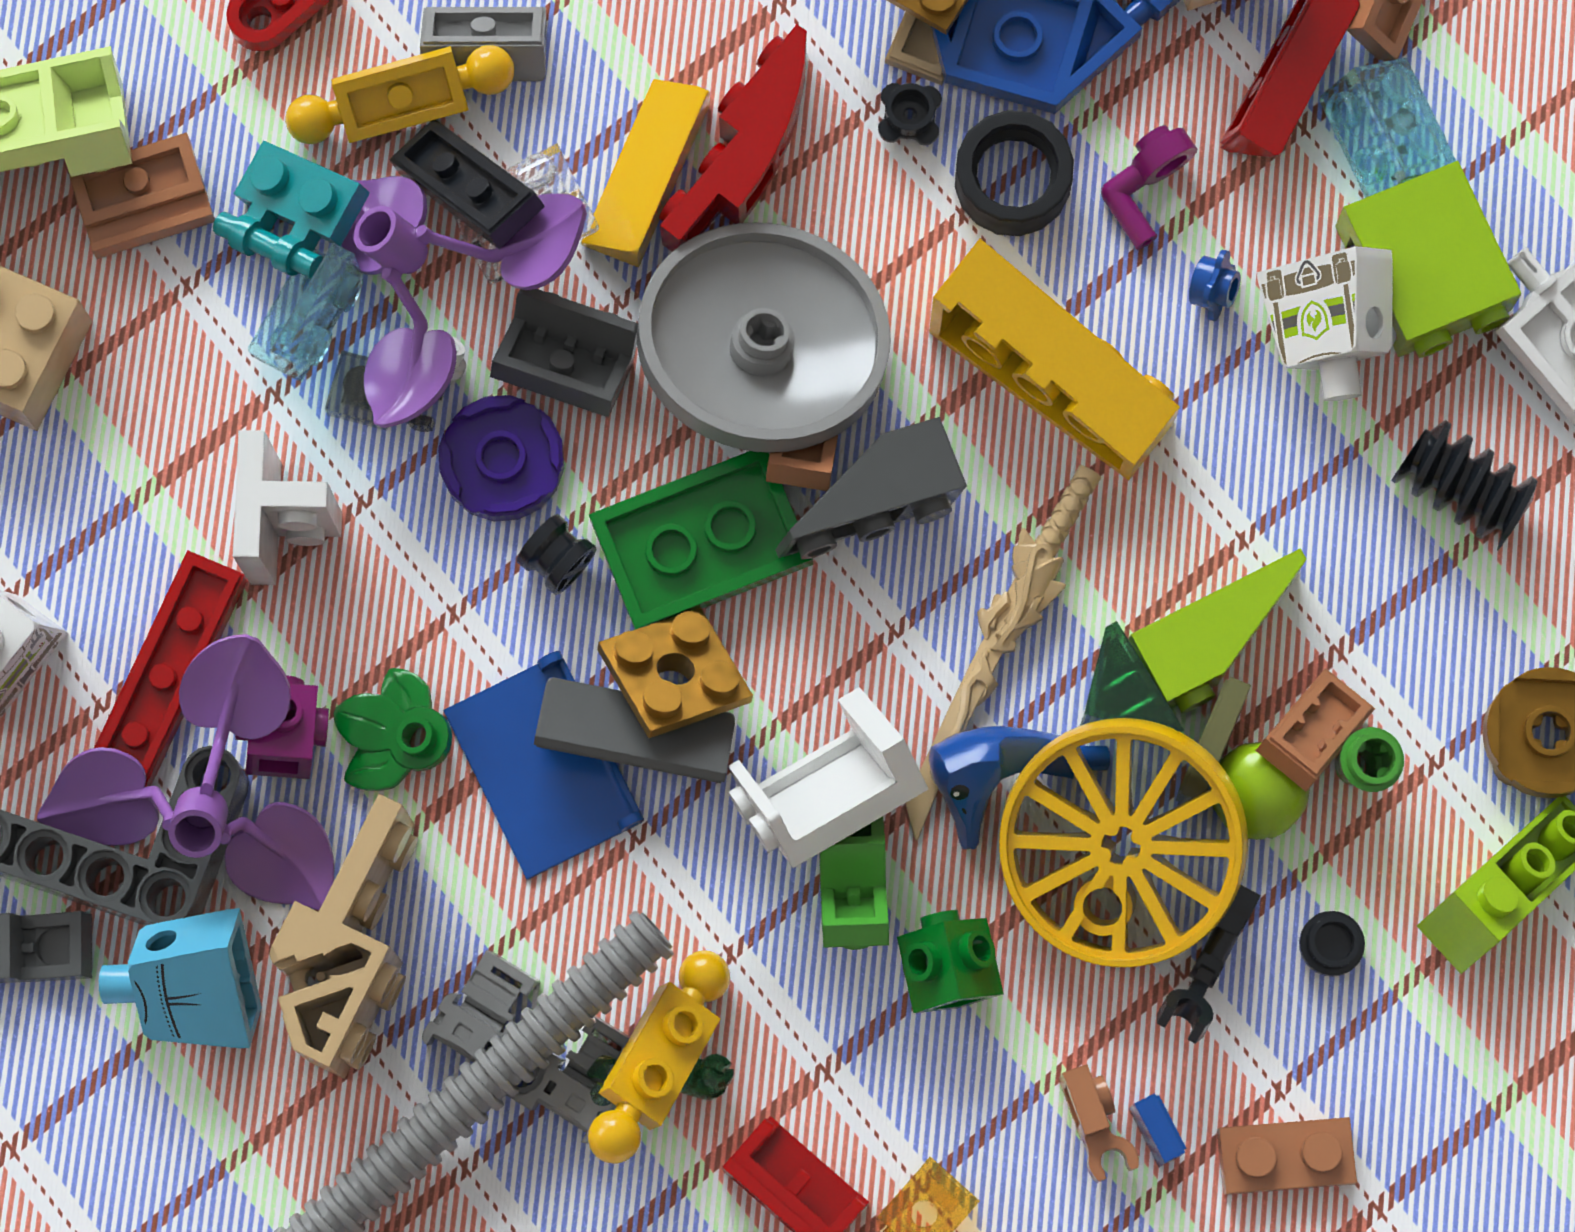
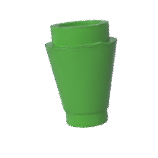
M1375 727L1362 728L1351 734L1345 741L1341 752L1336 758L1335 770L1338 777L1344 783L1353 785L1363 791L1379 792L1388 789L1399 779L1404 767V754L1397 739L1389 732ZM1357 754L1363 757L1366 762L1365 773L1363 772V767L1358 765Z

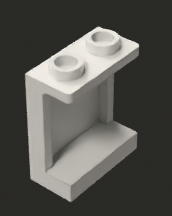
M860 687L838 699L852 728L849 732L759 784L755 782L740 760L728 765L737 784V787L728 793L742 819L747 825H751L767 853L778 848L792 868L797 867L929 790L904 738Z

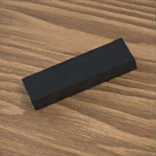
M437 120L430 121L389 159L400 175L416 182L424 190L425 194L498 249L505 245L545 207L533 190Z

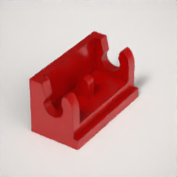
M771 1116L768 1119L765 1118L732 1157L722 1166L724 1173L792 1232H845L869 1204L868 1200L855 1191Z

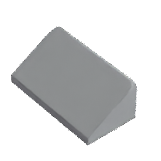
M426 7L423 9L420 54L451 46L456 66L466 64L469 55L475 49L485 45H494L504 49L512 58L514 63V77L512 81H542L546 76V7Z

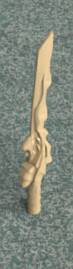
M1079 465L1070 481L1069 487H1066L1060 502L1056 504L1051 513V518H1048L1041 530V535H1038L1035 541L1027 530L1022 528L1019 534L1018 545L1013 547L1012 571L1015 579L1008 592L1005 591L1002 595H994L990 608H980L977 612L978 623L984 638L964 675L931 747L956 733L965 731L976 707L989 698L998 686L992 674L1002 654L1015 651V641L1026 629L1043 619L1040 613L1065 589L1066 584L1055 581L1064 559L1063 557L1055 558L1061 548L1060 544L1068 536L1071 526L1073 527L1078 519L1080 510H1083L1088 502L1089 495H1092L1101 480V476L1094 470L1084 465ZM930 750L920 769L929 790L905 803L916 841L920 836L939 790L930 774Z

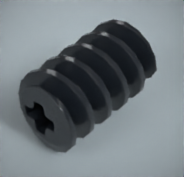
M1447 420L1431 431L1425 429L1391 481L1398 483L1410 473L1415 474L1411 492L1415 497H1419L1430 488L1435 487L1437 490L1432 508L1440 511L1453 501H1456L1458 506L1454 522L1458 525H1462L1474 515L1479 516L1475 535L1479 539H1483L1494 530L1499 529L1501 534L1497 547L1498 551L1532 503L1538 482L1537 479L1531 476L1514 487L1512 482L1516 466L1509 462L1495 473L1490 471L1494 457V451L1490 448H1487L1475 458H1470L1469 454L1473 438L1468 434L1450 445L1447 441L1451 423Z

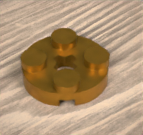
M1543 667L1526 671L1506 684L1495 696V699L1486 711L1482 731L1486 755L1493 765V771L1498 780L1506 785L1515 787L1522 793L1540 798H1558L1571 795L1575 792V672L1554 667ZM1545 716L1552 717L1554 727L1565 730L1566 734L1565 740L1556 741L1553 749L1542 747L1541 740L1534 738L1532 728L1539 727Z

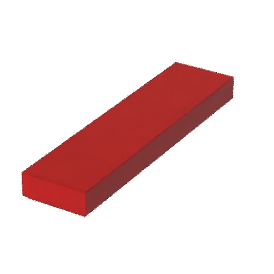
M187 550L94 747L114 748L136 758L142 764L146 773L145 787L152 785L184 717L179 703V689L186 668L204 648L221 638L248 580L243 573Z

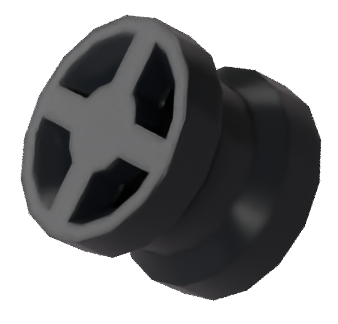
M556 514L546 520L525 543L518 554L517 563L526 571L536 570L545 578V587L554 595H558L580 576L594 557L597 549L588 539H577L569 532L568 522L559 514Z

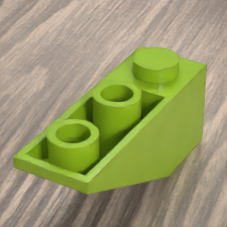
M1566 796L1556 798L1417 925L1419 930L1460 974L1499 943L1575 871V805Z

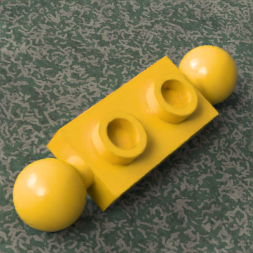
M485 45L475 49L469 55L466 64L456 66L451 46L340 76L331 79L336 100L327 102L317 95H303L296 98L286 111V127L290 135L297 141L304 144H318L330 136L334 126L344 124L348 141L353 143L469 111L463 90L473 88L485 95H495L503 92L513 80L514 63L504 49L494 45Z
M701 950L686 957L680 966L678 974L681 989L670 981L657 988L598 1092L616 1106L614 1110L605 1111L598 1115L589 1127V1147L598 1159L612 1164L627 1161L637 1152L641 1142L638 1122L649 1130L662 1126L721 1019L703 1006L705 1002H711L720 998L726 992L730 983L729 967L726 961L717 953Z

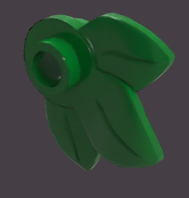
M390 668L384 677L381 695L371 693L353 695L344 700L334 710V721L339 733L349 744L358 748L344 775V781L357 789L365 791L393 789L404 780L411 770L426 771L442 763L450 752L452 731L448 721L443 715L432 709L430 688L426 682L417 674L408 670ZM424 727L426 731L425 740L418 747L412 748L410 745L412 735L418 728Z

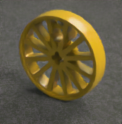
M1113 718L1090 722L1063 733L1045 745L1027 763L1013 784L1004 806L999 832V852L1002 872L1008 891L1022 916L1042 938L1062 952L1085 962L1108 967H1138L1167 960L1188 950L1207 936L1222 920L1232 905L1244 876L1248 856V829L1243 805L1233 782L1220 763L1205 748L1185 734L1156 722L1132 718ZM1116 739L1115 806L1098 783L1081 751V745L1099 740ZM1133 739L1149 742L1170 751L1169 757L1136 809H1133L1131 788ZM1064 756L1096 814L1075 805L1043 785L1037 777L1054 760ZM1183 760L1191 764L1210 785L1211 788L1185 803L1149 819L1147 817ZM1025 796H1029L1085 832L1050 833L1018 830V817ZM1218 803L1221 805L1226 818L1229 839L1178 838L1159 833ZM1121 827L1132 830L1131 841L1140 845V848H1131L1126 856L1116 854V842L1107 838V835L1116 836ZM1017 849L1088 851L1074 861L1031 883L1025 882L1017 855ZM1162 855L1227 857L1229 859L1228 869L1221 891L1217 892L1175 867ZM1098 867L1097 873L1087 878L1077 892L1074 900V909L1063 926L1053 921L1036 902L1035 898ZM1150 872L1207 907V913L1184 932L1180 931L1160 897ZM1130 878L1165 940L1164 942L1139 948H1130L1128 946V922L1136 907V893L1130 883ZM1103 887L1113 890L1121 901L1122 913L1110 920L1096 917L1088 906V894L1090 892L1102 889ZM1081 925L1085 930L1094 935H1112V947L1098 945L1081 939L1075 935V932Z

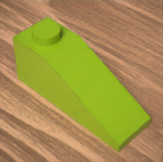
M1301 548L1130 635L1126 649L1161 714L1178 706L1182 714H1185L1204 705L1216 696L1212 688L1220 683L1299 574L1307 560Z

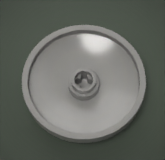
M754 222L722 226L697 235L680 245L666 257L652 275L641 301L637 325V348L643 372L657 398L668 411L693 431L710 440L733 448L754 452H788L808 448L827 441L850 427L868 409L877 395L886 370L891 344L888 314L877 288L865 271L845 252L819 236L790 226L773 223Z

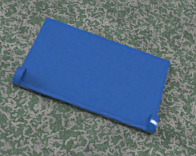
M560 651L545 655L537 661L536 665L443 710L527 880L634 828L644 821L615 762L536 747L537 745H533L547 680L554 677L575 682Z

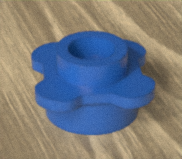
M1221 250L1217 259L1203 256L1197 263L1192 275L1189 301L1193 305L1207 308V318L1211 321H1216L1219 318L1223 306L1230 308L1233 305L1239 291L1241 275L1239 271H1236L1235 265L1230 263V251Z

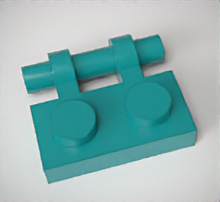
M263 140L233 193L245 204L250 205V208L246 214L239 217L225 211L221 212L215 218L213 232L227 239L229 246L242 254L251 256L257 253L270 259L272 266L285 274L295 276L300 273L311 279H317L325 267L324 257L313 252L318 242L322 238L341 247L370 192L356 181ZM277 219L293 225L290 233L283 237H279L270 231Z

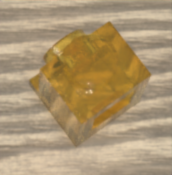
M929 1157L877 1216L876 1220L885 1228L883 1232H954L980 1200L932 1157ZM928 1202L933 1205L937 1217L931 1226L921 1227L914 1223L911 1217V1210L915 1204Z

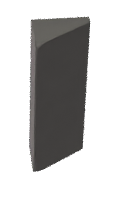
M553 677L549 678L546 682L533 745H537L536 747L721 783L725 782L735 716L730 712H723L648 738L620 690Z

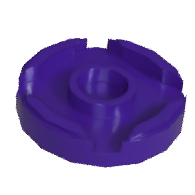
M511 395L483 397L463 407L452 419L453 422L448 426L445 435L443 433L438 447L439 471L452 499L470 514L493 522L519 520L541 509L557 491L565 469L562 439L552 419L540 408L537 409L534 405L526 403L525 400Z

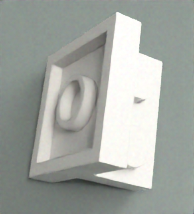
M263 430L238 431L233 558L251 585H276L278 536H286V542L294 545H322L325 543V537H341L342 511L328 482L281 481L282 463L266 432Z

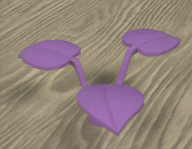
M389 176L372 180H353L360 183L370 194L342 243L345 257L350 265L361 273L367 275L381 273V277L390 283L414 323L413 330L403 327L386 334L369 354L364 372V389L373 412V423L383 428L400 425L427 411L443 395L455 371L457 351L453 337L444 330H431L427 332V319L401 279L402 274L414 273L424 264L428 254L427 244L440 246L490 263L501 261V275L508 284L517 289H538L554 281L571 262L586 221L587 212L584 202L569 194L538 195L545 207L500 249H485L435 233L426 227L424 222L427 215V198L424 190L413 180L402 176Z
M248 634L228 636L208 645L191 661L182 677L179 689V703L183 716L195 726L217 728L201 787H193L182 793L177 800L174 811L158 786L145 787L146 773L142 764L136 758L114 748L101 747L81 752L69 761L59 774L37 815V821L42 824L104 845L117 846L128 845L145 839L155 830L160 812L164 818L162 827L168 831L170 842L178 852L188 857L200 858L213 853L220 843L227 844L225 866L232 883L249 896L270 903L293 904L294 901H297L307 907L320 910L334 882L335 868L332 847L326 831L315 816L297 805L274 802L261 810L255 823L246 817H240L226 824L228 818L227 803L223 796L214 790L229 731L244 739L262 738L280 727L290 707V684L284 670L262 642Z

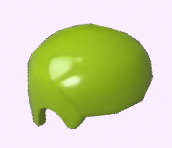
M1262 742L1245 743L1237 746L1225 755L1220 762V765L1233 782L1243 805L1248 839L1255 840L1273 839L1290 829L1306 810L1310 789L1307 792L1304 791L1255 751ZM1218 803L1213 805V809L1225 827L1228 828L1221 805Z

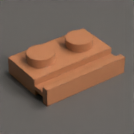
M187 132L131 149L132 164L111 168L103 172H92L70 177L81 217L90 240L91 250L96 259L214 223L215 217Z

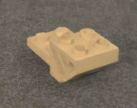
M378 794L319 912L294 901L269 953L272 963L290 979L294 991L278 997L283 1012L282 1017L293 1050L310 1063L345 1079L351 1067L360 1070L366 1062L376 1040V1034L369 1032L380 1008L387 1011L391 1010L406 979L405 975L399 973L403 962L391 947L361 933L364 927L373 930L379 922L389 899V895L383 893L382 890L393 869L399 872L405 869L418 842V837L411 834L415 824L403 805L381 794ZM311 976L313 978L316 977L320 983L309 986L308 978Z

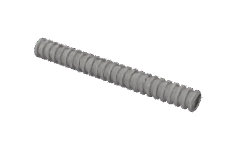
M633 911L629 915L631 920L629 925L626 927L622 925L616 926L613 929L616 936L611 941L603 938L598 942L600 950L595 955L587 952L582 957L585 962L584 965L579 969L576 966H571L567 970L569 978L565 982L557 979L552 983L554 991L549 996L541 993L536 998L538 1006L533 1010L530 1007H525L521 1011L523 1019L520 1022L510 1021L505 1025L507 1033L503 1037L495 1034L490 1039L492 1047L487 1051L479 1048L474 1053L477 1059L474 1063L464 1062L459 1066L461 1074L457 1078L448 1076L443 1081L445 1088L441 1092L434 1089L428 1094L430 1100L428 1104H416L412 1108L414 1116L411 1119L402 1117L397 1121L399 1129L395 1133L390 1130L386 1131L382 1135L383 1144L379 1147L375 1144L370 1145L366 1149L368 1157L365 1160L356 1158L352 1161V1171L349 1174L340 1172L335 1177L337 1185L333 1188L328 1185L324 1186L320 1190L321 1199L319 1201L310 1199L304 1204L306 1212L303 1215L294 1213L289 1218L290 1226L287 1229L278 1227L274 1232H363L365 1230L363 1222L367 1219L371 1221L380 1217L379 1208L382 1205L391 1207L396 1202L394 1195L398 1191L404 1194L411 1189L409 1182L414 1177L418 1180L424 1178L427 1175L425 1167L429 1163L437 1166L442 1162L440 1154L444 1150L453 1152L458 1147L457 1138L460 1136L463 1138L470 1137L473 1134L471 1126L475 1122L482 1125L488 1121L487 1112L491 1108L499 1111L504 1106L503 1097L507 1094L510 1097L516 1096L519 1093L517 1085L521 1081L530 1083L534 1080L533 1071L537 1067L546 1069L550 1065L548 1057L553 1053L557 1056L562 1055L566 1051L563 1044L570 1039L576 1042L581 1038L579 1030L584 1025L592 1028L597 1023L594 1016L599 1012L608 1014L612 1010L609 1003L613 999L617 998L622 1001L627 997L625 989L630 984L638 987L643 982L640 975L646 970L654 973L658 969L656 964L658 959L661 957L667 960L674 955L671 950V943L644 913L639 914L637 911Z

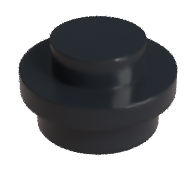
M1338 911L1321 912L1304 925L1299 937L1300 954L1307 966L1318 974L1329 977L1344 975L1355 968L1362 959L1365 950L1364 934L1358 923L1347 914Z

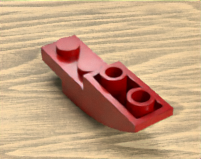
M798 24L795 25L785 39L778 35L767 44L757 60L758 71L746 85L740 81L734 84L719 104L718 112L721 113L719 116L720 138L728 143L727 146L720 142L709 151L698 169L701 177L687 193L683 189L678 190L668 200L659 215V219L663 221L660 224L662 245L671 252L693 237L704 233L720 213L734 224L743 223L760 201L776 174L793 134L805 84L807 31Z

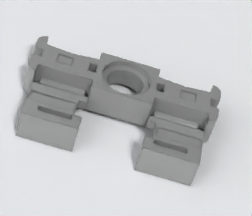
M486 950L461 991L467 995L461 1006L457 1004L462 994L450 993L446 995L438 1007V1015L433 1021L428 1023L423 1031V1042L426 1045H432L434 1040L437 1039L472 1062H475L477 1059L474 1053L479 1048L485 1049L489 1043L486 1048L487 1051L492 1047L490 1039L495 1034L503 1037L507 1033L506 1028L503 1032L501 1030L507 1021H513L516 1015L509 1011L520 993L528 996L532 989H536L540 980L493 951ZM494 967H496L498 971L502 972L506 976L521 984V988L519 989L515 987L511 983L507 982L503 978L493 973L492 971ZM594 1016L597 1023L592 1028L583 1027L582 1031L587 1033L588 1036L578 1053L569 1050L566 1055L569 1062L564 1070L561 1067L566 1059L553 1053L548 1057L550 1065L546 1069L539 1068L537 1078L532 1084L526 1087H518L519 1093L514 1097H510L531 1111L536 1110L538 1105L541 1104L583 1130L586 1134L581 1141L582 1143H588L589 1127L599 1113L616 1108L613 1103L598 1092L630 1036L597 1016ZM596 1029V1032L621 1046V1051L592 1034Z

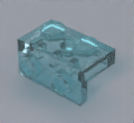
M1407 58L1354 67L1319 98L1320 104L1365 198L1456 161Z
M333 242L326 254L317 249L313 251L324 258L312 279L300 273L295 276L289 275L248 346V351L253 358L300 382H303L311 366H317L324 358L332 341L331 331L342 312L346 313L353 307L363 286V275L355 254Z

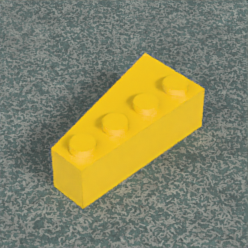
M979 238L933 296L930 334L1128 481L1174 424L1180 406L1173 401L1174 394L1165 384L1153 376L1147 374L1143 376L1123 359L1122 355L1112 345L1094 335L981 238Z

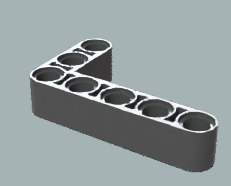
M212 746L198 748L188 756L169 802L173 811L182 793L190 788L200 787L201 778L206 771ZM224 749L220 765L230 768L231 777L227 787L219 793L223 796L228 806V818L226 824L238 819L247 796L249 781L240 763L231 752ZM0 810V826L3 833L0 843V877L144 926L203 914L227 844L220 843L213 853L205 857L194 858L185 856L173 847L168 831L163 829L161 823L148 859ZM61 845L64 855L60 867L51 874H37L35 860L38 853L46 846ZM107 866H122L124 881L120 889L111 895H98L95 889V881L99 872ZM173 885L182 886L185 892V902L181 910L171 916H159L155 908L158 894L166 887Z

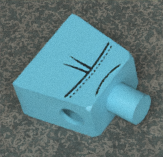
M240 908L150 924L140 929L128 964L102 965L100 969L99 994L103 1004L136 1003L143 1034L150 1040L231 1048H250L262 1006Z

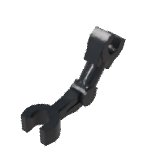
M1240 885L1232 905L1222 920L1212 930L1189 974L1192 981L1188 990L1176 989L1166 996L1157 1013L1158 1025L1165 1028L1172 1016H1180L1186 1019L1192 1027L1187 1040L1196 1044L1204 1037L1213 1021L1214 1013L1211 1005L1203 997L1208 987L1213 988L1261 895Z

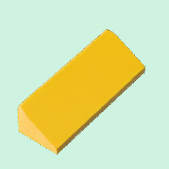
M653 79L581 241L582 246L639 268L659 223V215L670 198L709 109V90L694 85Z

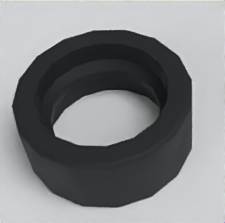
M1006 110L985 117L968 131L957 153L954 187L962 209L977 225L997 235L1023 236L1042 230L1060 215L1070 196L1074 158L1067 139L1051 121L1032 112ZM1004 141H1020L1038 148L1047 158L1051 170L1050 183L1044 195L1034 203L1022 207L1004 206L989 199L980 187L977 170L978 163L984 152L991 146Z

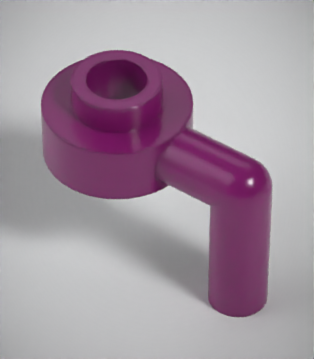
M1162 125L1147 133L1135 145L1139 153L1132 160V164L1107 181L1101 188L1102 199L1137 250L1151 244L1157 238V234L1130 195L1145 185H1151L1167 178L1195 156L1198 149L1184 128H1176L1170 131L1166 125Z

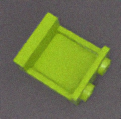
M1458 160L1344 206L1335 225L1345 248L1355 245L1392 251V326L1397 336L1393 347L1398 357L1416 351L1419 358L1427 357L1453 343L1451 336L1473 327L1475 334H1482L1501 326L1510 318L1508 312L1513 309L1522 294Z

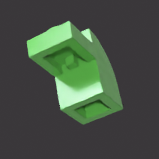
M882 816L819 853L823 948L843 947L850 950H860L869 946L889 945L885 833Z

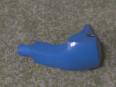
M1005 726L981 727L956 733L931 747L929 753L931 778L942 794L952 815L962 849H976L979 845L981 824L988 801L1000 781L1016 773H1021L1027 763L1045 745L1060 735L1025 728ZM1080 746L1092 771H1107L1109 769L1110 751L1108 746ZM1064 756L1058 757L1041 772L1042 774L1074 779V773Z

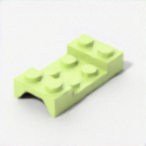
M111 46L0 70V172L23 167H34L46 162L65 159L70 177L92 172H103L111 168L132 164L123 83Z

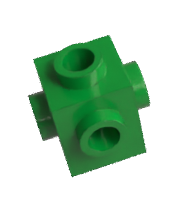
M958 910L942 911L921 917L922 929L897 937L913 1013L958 1009L1004 994L995 957V946L991 939L987 918L960 920Z

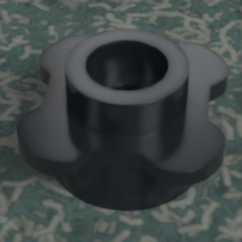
M891 83L887 85L881 92V101L885 105L884 119L878 124L880 137L889 143H894L899 139H913L920 145L926 146L935 142L939 136V127L934 122L935 110L940 107L942 102L940 92L933 86L923 87L913 83L902 85ZM911 109L916 113V116L913 119H907L904 116V112Z

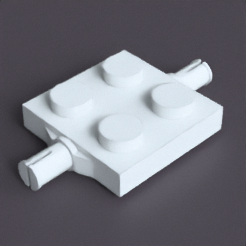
M1525 247L1513 256L1507 264L1530 293L1525 297L1521 308L1502 324L1495 333L1575 426V261L1565 270L1549 275L1531 254L1529 248Z

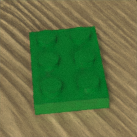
M745 452L589 514L590 522L634 630L677 616L683 612L698 608L703 609L813 565V558L801 559L799 552L778 558L775 551L789 530L798 521L783 485L766 482L769 452Z

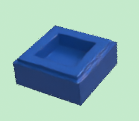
M1154 1093L1134 1103L1129 1108L1158 1167L1179 1158L1185 1153L1186 1146L1159 1095L1156 1096Z

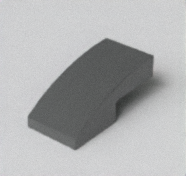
M83 911L25 916L13 913H0V983L92 978V914Z

